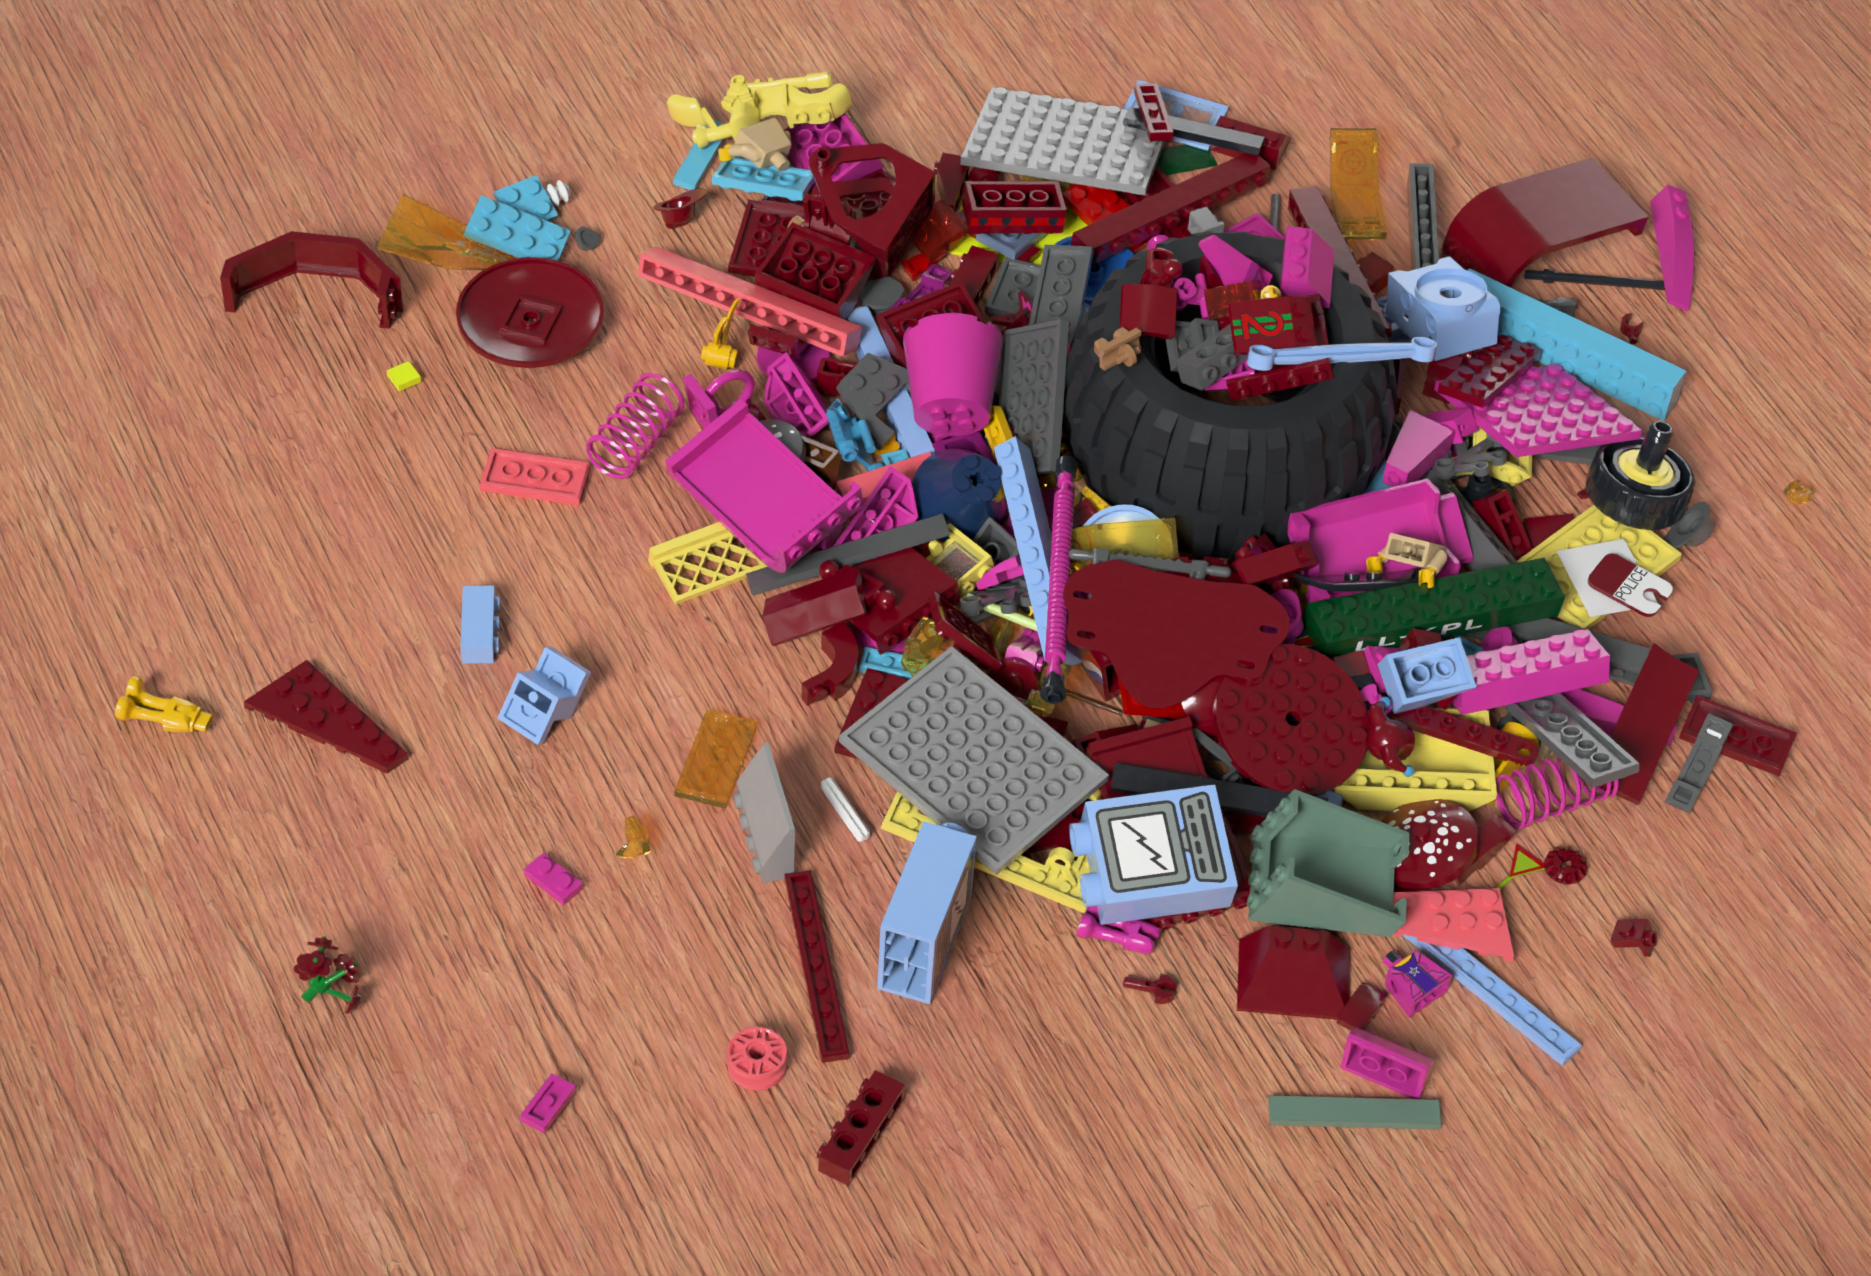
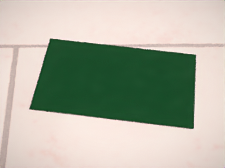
M1186 144L1163 148L1156 164L1165 176L1218 166L1210 149L1206 151Z

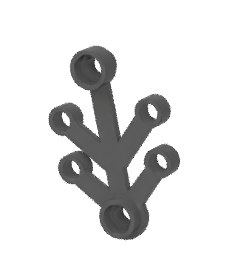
M1487 433L1485 440L1467 450L1469 440L1466 436L1462 437L1463 443L1454 444V448L1457 450V457L1452 459L1450 448V451L1443 458L1435 461L1432 471L1434 476L1443 480L1450 479L1457 473L1474 472L1476 476L1483 477L1489 474V464L1485 461H1491L1495 466L1504 465L1506 463V453L1501 450L1482 453L1491 446H1502Z
M1025 576L1019 577V583L996 584L987 587L986 591L967 592L966 597L960 599L961 611L964 612L965 616H976L980 614L979 610L982 607L1003 600L1000 602L1001 613L1011 614L1017 611L1016 601H1014L1015 595L1022 592L1023 594L1020 595V605L1024 607L1032 606Z

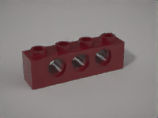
M876 1070L870 1079H864L859 1088L857 1099H852L848 1103L842 1122L837 1121L831 1131L830 1140L828 1143L824 1142L817 1152L816 1158L819 1159V1172L847 1186L850 1185L903 1103L905 1084ZM856 1125H862V1126H864V1127H863V1128H857V1127H855V1126H856ZM841 1147H849L850 1149L844 1150Z

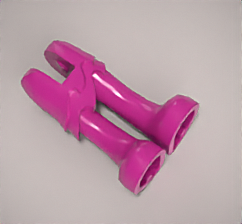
M1097 906L1087 907L1086 912L1083 914L1076 936L1084 939L1095 938L1123 945V950L1147 955L1153 952L1155 948L1153 941L1159 938L1161 930L1154 924L1142 919L1106 924L1120 928L1122 931L1111 929L1099 924Z

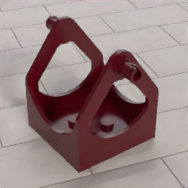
M884 143L835 148L819 147L809 158V168L817 184L811 195L822 196L833 223L847 232L859 244L863 252L876 257L869 275L876 279L891 277L935 208L936 172ZM885 159L892 163L896 174V182L885 177L835 182L831 178L839 164ZM881 192L891 196L886 205L878 212L858 220L846 215L840 201L842 197Z

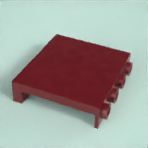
M912 547L867 560L856 568L885 583L886 590H891L895 593L897 603L891 610L880 609L876 601L870 606L865 605L866 615L850 620V622L876 642L878 653L882 655L932 621L933 617L930 612L928 598L934 591L953 606L960 602L958 582Z

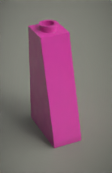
M1411 410L1404 421L1386 462L1382 483L1395 487L1418 481L1435 465L1434 463L1437 459L1443 458L1450 451L1454 430Z

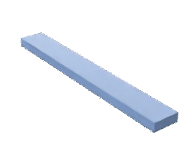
M1402 934L1562 1067L1581 1050L1582 1045L1464 948L1455 950L1417 941V937Z

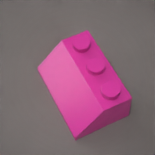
M1287 226L1279 290L1281 297L1308 296L1319 293L1322 306L1330 308L1335 250L1313 229Z
M1356 1027L1347 1037L1340 1068L1412 1099H1420L1431 1077L1435 1060L1428 1058L1423 1053H1416L1402 1047L1399 1043L1390 1042L1370 1031H1364Z

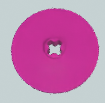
M809 344L797 357L792 358L813 382L817 380V370L821 358H830L827 350ZM759 347L756 361L761 372L768 377L767 367L783 354Z

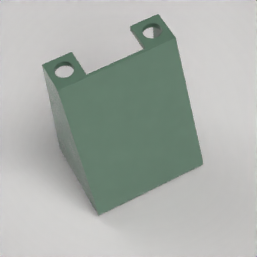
M1295 789L1280 801L1273 812L1270 811L1266 819L1260 825L1254 828L1251 836L1254 841L1253 851L1250 856L1252 871L1248 880L1249 885H1251L1250 895L1247 900L1249 920L1391 937L1406 923L1407 900L1401 898L1393 906L1394 868L1409 853V832Z

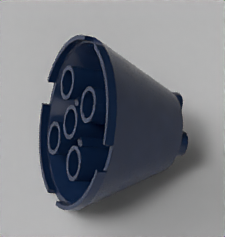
M945 449L932 454L924 460L913 476L912 485L920 520L943 514L947 525L949 523L971 540H973L989 517H992L1002 526L1007 515L1008 505L1002 484L1001 470L988 458L966 449ZM949 536L940 538L938 540H940L941 542H945L949 539Z

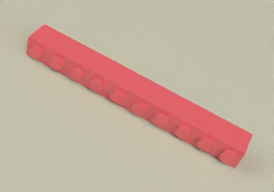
M657 246L640 255L637 276L728 312L734 301L740 298L734 314L784 334L798 337L799 340L842 357L858 349L862 330L860 325Z

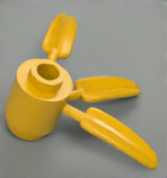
M740 298L734 301L728 315L724 316L718 323L714 332L713 342L709 341L708 346L703 345L701 359L705 360V365L726 370L728 368H735L738 349H734L733 346L726 345L729 326ZM722 330H723V340H722V343H720V342H721V339H720V338H721V333H722Z

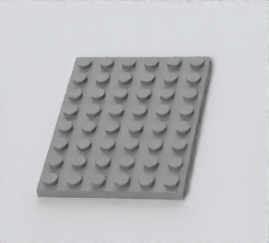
M998 87L991 88L961 155L960 165L1146 195L1165 140L1150 142L1146 130L1124 126L1123 120L1128 111L1127 109H1120L1117 106L1097 105L1093 102H1078L1069 98L1059 99L1049 95L1029 94L1026 91H1010Z
M952 646L839 735V742L935 824L954 823L963 827L968 834L977 836L975 857L996 875L1103 786L1109 778V774Z

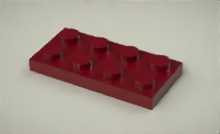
M1696 696L1679 739L1695 744L1708 713L1733 724L1720 753L1721 755L1780 776L1795 740L1796 732L1704 697Z

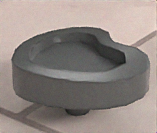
M585 226L578 228L575 233L577 244L584 251L595 248L600 242V235L595 231H590Z

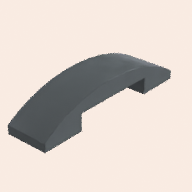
M1708 713L1697 736V740L1665 800L1666 804L1690 814L1718 760L1732 729V723Z

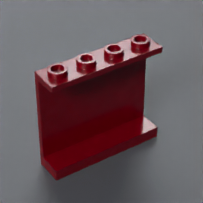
M1319 293L1308 295L1311 301L1317 346L1329 345L1324 310ZM1229 313L1225 317V314L1218 315L1221 330L1230 324ZM1329 358L1302 364L1273 365V368L1270 370H1258L1256 374L1228 379L1226 384L1231 400H1237L1334 379L1332 363H1330Z

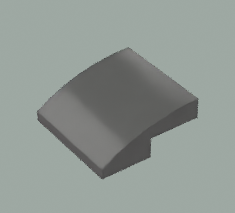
M1195 318L1191 322L1176 321L1175 337L1171 340L1166 339L1171 371L1179 372L1176 360L1219 332L1216 320Z

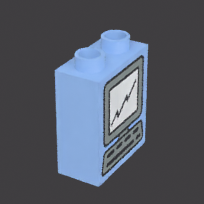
M1215 785L1085 802L1081 822L1070 824L1069 832L1073 854L1075 857L1086 855L1090 873L1080 875L1082 901L1085 908L1097 906L1101 925L1231 906L1238 885Z
M923 821L880 926L877 989L931 1004L971 902L977 836L968 834L963 827L949 822L936 825Z

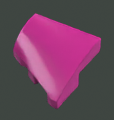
M1020 555L999 563L985 573L976 584L978 590L1024 575Z

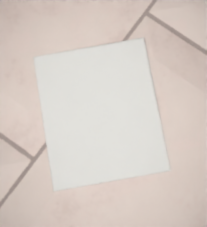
M1624 539L1557 551L1590 617L1631 610L1588 585L1590 573L1607 554L1619 555L1638 566ZM1648 591L1643 594L1646 600L1658 603L1652 592Z

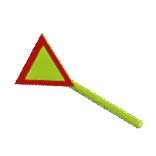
M1516 844L1510 874L1495 888H1500L1501 890L1514 877L1544 870V863Z

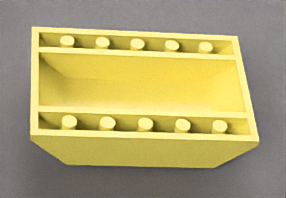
M1434 708L1490 727L1489 710L1461 715L1457 709L1445 710ZM1414 730V749L1406 760H1401L1405 766L1410 765L1414 768L1413 776L1406 777L1402 772L1387 768L1383 761L1371 755L1367 748L1366 754L1357 770L1342 785L1335 788L1336 794L1342 796L1344 800L1358 810L1392 811L1403 804L1442 799L1456 803L1470 812L1495 800L1497 797L1493 757Z

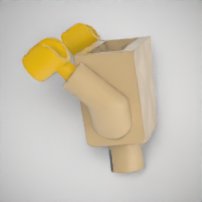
M774 117L741 128L734 145L727 144L724 148L718 149L720 161H730L733 157L741 156L750 160L760 169L774 165L779 172H782L790 165L787 156L791 148V136L788 131H783Z
M1390 533L1387 545L1378 552V556H1371L1366 559L1367 571L1383 572L1382 562H1387L1390 559L1423 567L1426 569L1419 570L1418 585L1420 586L1422 583L1427 582L1428 588H1432L1434 586V575L1438 574L1447 562L1446 546Z

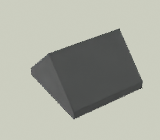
M992 517L986 520L972 540L992 556L996 565L1019 555L1016 539Z

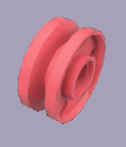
M763 1027L745 1028L736 1033L729 1042L727 1068L729 1076L739 1086L755 1091L765 1090L778 1084L784 1077L787 1067V1048L785 1041L778 1033Z

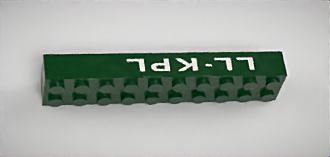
M1544 557L1435 578L1432 588H1428L1427 582L1422 583L1420 586L1418 585L1419 582L1307 603L1303 622L1315 651L1332 659L1333 657L1351 652L1364 651L1367 646L1399 648L1403 639L1407 637L1413 628L1440 633L1441 639L1556 617L1559 615L1565 595Z

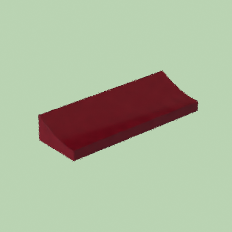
M1653 643L1610 736L1611 739L1639 762V772L1625 778H1620L1616 796L1636 805H1639L1699 673L1698 669L1678 660L1655 643ZM1612 781L1610 792L1614 790V781ZM1607 783L1597 787L1606 791Z

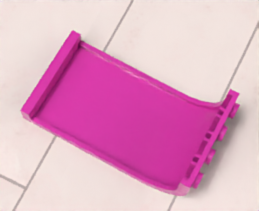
M742 399L738 400L665 460L668 474L761 562L779 573L787 571L863 506L862 491L858 484L852 482L850 484L851 490L843 497L837 494L751 415L748 405Z

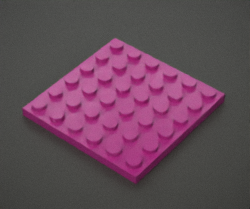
M1553 363L1548 366L1530 367L1483 408L1439 393L1457 409L1471 408L1476 425L1515 457L1640 439L1642 430L1633 424V421L1624 417L1616 408L1610 406L1603 398L1592 392L1589 387L1579 382L1575 376L1566 372L1561 365ZM1443 380L1436 381L1434 388L1436 392H1438L1439 383Z

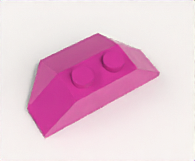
M787 352L767 367L768 379L765 388L764 404L774 420H781L791 424L798 430L800 435L805 437L814 436L829 423L826 416L829 407L811 379Z
M890 466L834 546L916 522L919 515L912 481Z

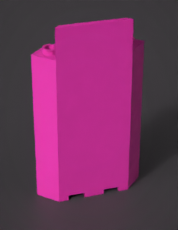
M1428 478L1325 503L1306 511L1291 513L1288 521L1290 543L1309 541L1318 562L1317 566L1302 575L1341 576L1344 575V572H1358L1360 575H1366V559L1371 556H1378V552L1387 545L1390 533L1446 546L1447 562L1441 571L1434 575V579L1459 574L1462 564L1473 562V554L1455 494L1441 495L1439 489ZM1390 559L1387 562H1382V574L1423 567ZM1307 585L1309 592L1305 593L1307 603L1368 591H1327Z

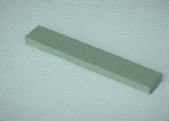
M1307 1096L1268 1097L1269 1125L1440 1130L1441 1127L1439 1100Z

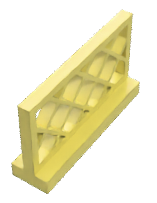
M720 522L649 548L648 562L652 569H656L675 605L746 579V573L768 567L746 547L744 549L732 545L731 543L736 537ZM718 546L724 548L725 551L723 556L719 557L708 553L710 548ZM729 550L742 554L739 563L725 559ZM693 554L702 557L699 566L685 562L687 556ZM748 556L756 559L759 565L749 567L743 565L745 557ZM705 559L719 563L716 572L703 568ZM671 563L679 567L676 575L665 572L662 566ZM722 565L735 568V574L731 576L721 574ZM682 568L696 572L693 581L679 576ZM700 573L713 577L712 582L707 585L696 581ZM676 582L690 586L689 591L678 595L674 589Z

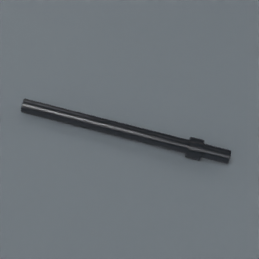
M1554 269L1524 271V279L1542 280L1543 283L1553 284V281L1665 290L1664 281L1562 273L1554 272Z

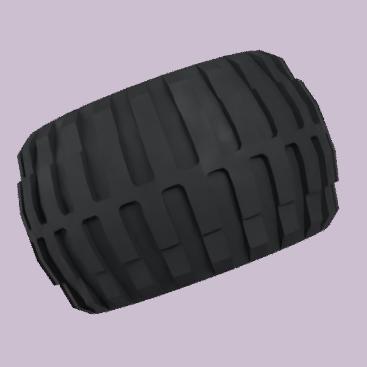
M1206 231L1191 234L1190 237L1181 239L1172 237L1156 244V247L1172 251L1173 259H1177L1182 264V274L1173 279V285L1179 278H1187L1196 286L1195 276L1199 273L1201 256H1204L1198 244L1200 240L1215 235L1272 274L1271 280L1275 281L1276 287L1280 289L1285 239L1270 236L1263 237L1248 234L1247 232L1228 231V233H1212ZM1149 250L1139 251L1127 260L1125 268L1116 269L1111 273L1094 297L1088 311H1084L1075 329L1070 352L1067 356L1066 388L1064 390V428L1069 446H1072L1077 466L1081 475H1083L1086 486L1110 506L1134 505L1155 514L1168 528L1174 541L1175 551L1192 554V558L1202 560L1204 557L1228 558L1232 561L1237 557L1235 552L1243 547L1242 543L1253 535L1258 538L1265 533L1276 548L1292 544L1288 536V521L1291 513L1306 511L1325 503L1364 494L1384 463L1398 400L1393 359L1332 363L1334 379L1260 394L1276 402L1263 406H1232L1205 400L1182 390L1192 386L1181 382L1179 372L1171 371L1166 339L1150 335H1146L1143 339L1139 338L1141 352L1136 355L1137 362L1135 365L1128 367L1122 362L1104 371L1100 368L1099 357L1094 352V343L1100 338H1104L1108 342L1112 341L1113 334L1119 329L1121 286L1123 284H1140L1141 277L1145 271L1146 256ZM1333 264L1330 308L1323 307L1329 345L1390 343L1385 334V326L1379 313L1372 309L1369 295L1360 286L1349 283V274ZM1226 288L1210 291L1212 298L1210 303L1211 320L1218 322V317L1214 319V316L1219 307V292L1222 301L1231 295ZM1187 304L1183 310L1176 311V321L1191 322L1195 318L1202 319L1200 305Z

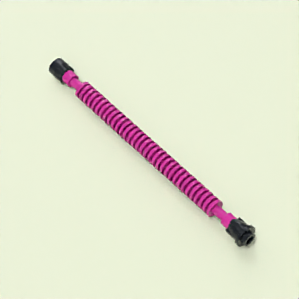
M1061 456L1056 460L1055 479L1058 480L1057 486L1060 490L1054 494L1045 661L1050 666L1047 668L1046 677H1043V686L1040 689L1041 699L1050 704L1064 701L1067 690L1064 687L1065 677L1062 676L1060 664L1066 660L1068 611L1064 602L1063 591L1070 577L1071 558L1068 553L1072 549L1075 495L1070 489L1073 486V479L1076 477V460L1070 456Z

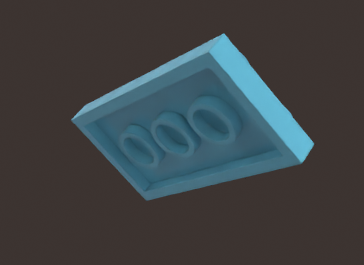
M733 157L730 161H722L712 175V184L719 185L725 189H741L747 193H763L769 197H785L791 201H802L815 182L811 170L788 167L786 170L779 172L774 165L760 169L750 160Z
M481 195L463 237L517 258L539 257L559 261L571 230Z

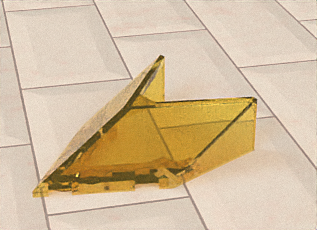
M402 194L376 248L448 270H484L497 263L514 259L512 255L463 237L467 224L405 194Z

